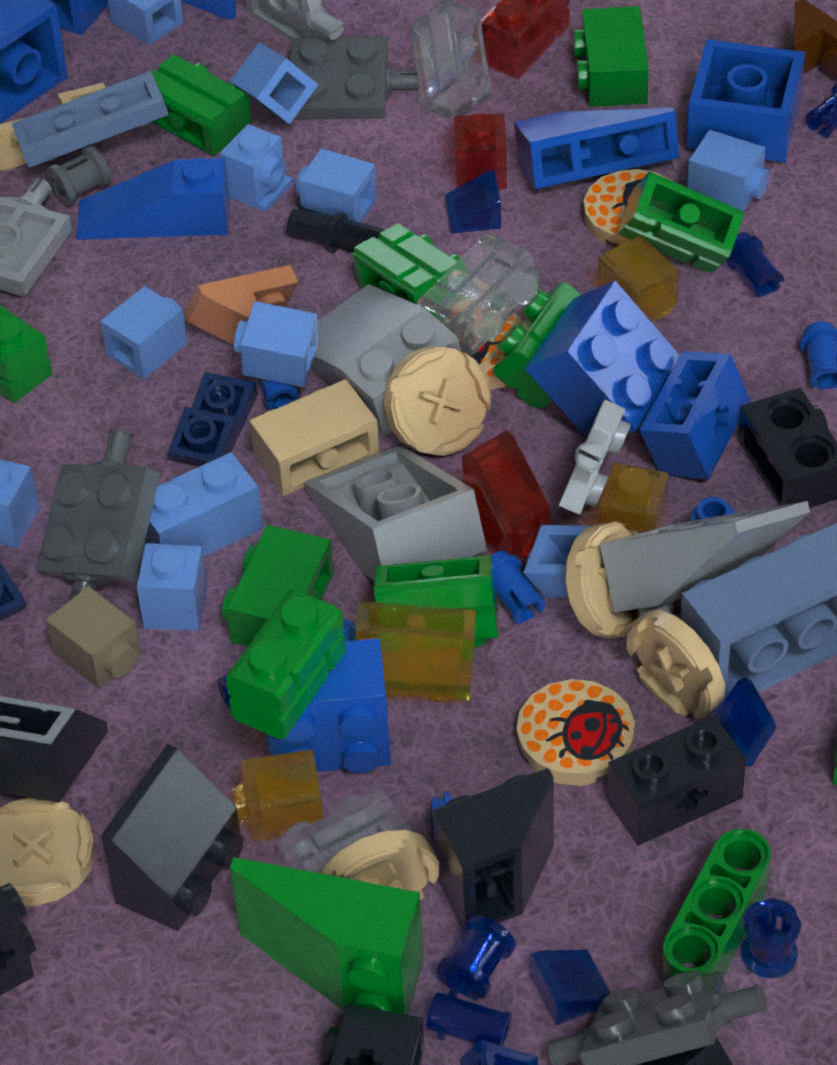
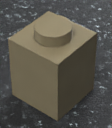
M89 586L45 619L52 652L98 689L112 678H121L128 674L141 656L136 622Z

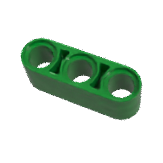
M742 828L730 830L717 840L665 937L662 955V984L670 977L690 970L700 971L701 976L721 971L724 977L766 895L771 851L769 843L762 835L753 830ZM734 868H744V869H748V870H746V871H740V870H735ZM709 915H719V916H723V917H725V918L715 919V918H710V917H708V916H709ZM694 963L698 964L700 967L688 968L682 966L681 964Z

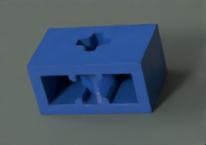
M682 351L639 430L660 473L674 477L709 480L739 423L740 406L750 402V397L731 354Z

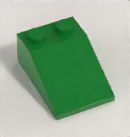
M233 857L230 872L241 936L343 1011H345L346 1004L409 1014L424 962L420 892Z

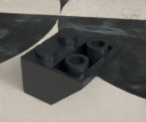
M0 696V792L60 803L107 734V722L74 708Z
M549 768L530 775L523 774L511 777L502 785L472 796L463 795L456 797L444 806L433 809L435 855L439 861V877L437 880L465 935L523 914L554 846V777Z

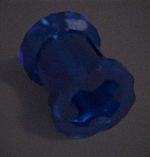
M769 898L762 902L753 903L746 911L743 927L748 936L743 941L741 956L748 970L757 976L768 979L779 978L788 974L795 967L798 958L795 942L799 939L802 924L794 906L784 900ZM777 917L782 919L781 930L776 929ZM761 950L766 951L764 963L760 961Z
M471 915L463 924V938L451 956L441 959L437 965L436 973L449 989L476 1001L487 996L491 987L489 982L491 975L501 960L511 957L516 948V942L511 933L497 921L482 915Z

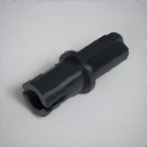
M297 205V207L292 209L287 222L288 236L326 245L327 249L334 253L338 248L354 252L355 246L372 237L378 239L379 233L384 231L380 227L349 220L347 214L343 212L330 215L307 209L301 205Z

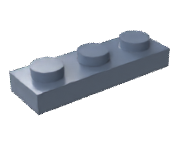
M149 71L12 123L28 168L43 162L52 161L59 156L85 146L99 143L106 138L135 127L147 125L169 114L153 74Z

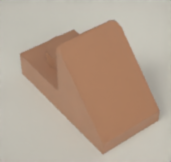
M291 265L201 284L197 286L184 311L187 322L234 345L238 323L240 320L248 321L254 301L286 307L299 281Z

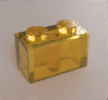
M359 601L355 640L380 638L386 698L403 695L426 697L435 702H449L454 699L470 700L476 610Z

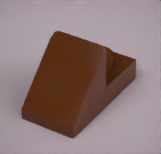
M798 0L795 2L792 50L805 52L803 74L821 65L830 76L837 78V21L806 0Z

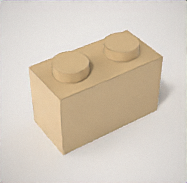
M346 379L326 388L316 390L310 395L277 409L269 410L263 415L249 420L253 455L283 496L304 488L305 481L379 454L377 419Z

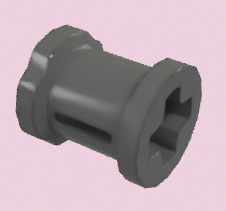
M91 145L84 147L81 150L80 156L60 166L54 164L45 168L46 180L51 185L52 193L64 206L75 203L77 196L97 186L104 189L111 184V174L107 163L100 152Z

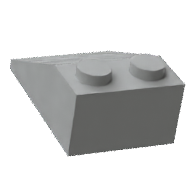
M368 284L318 320V347L311 369L329 386L346 379L377 419L378 431L385 436L392 432V429L388 425L384 409L386 383L395 366L412 351L431 345L454 348L460 352L461 348L458 337L424 307Z
M402 445L304 482L307 494L361 571L373 581H375L376 566L472 557L487 551L474 489Z
M808 501L670 524L601 543L600 548L614 612L638 609L640 617L651 610H663L667 613H673V601L676 602L677 608H680L682 593L689 590L696 583L705 579L712 580L740 567L750 558L764 555L810 513Z

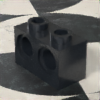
M801 387L740 406L738 441L779 506L808 501L809 508H813L837 500V442L828 429L827 420L822 409L818 405L813 406Z

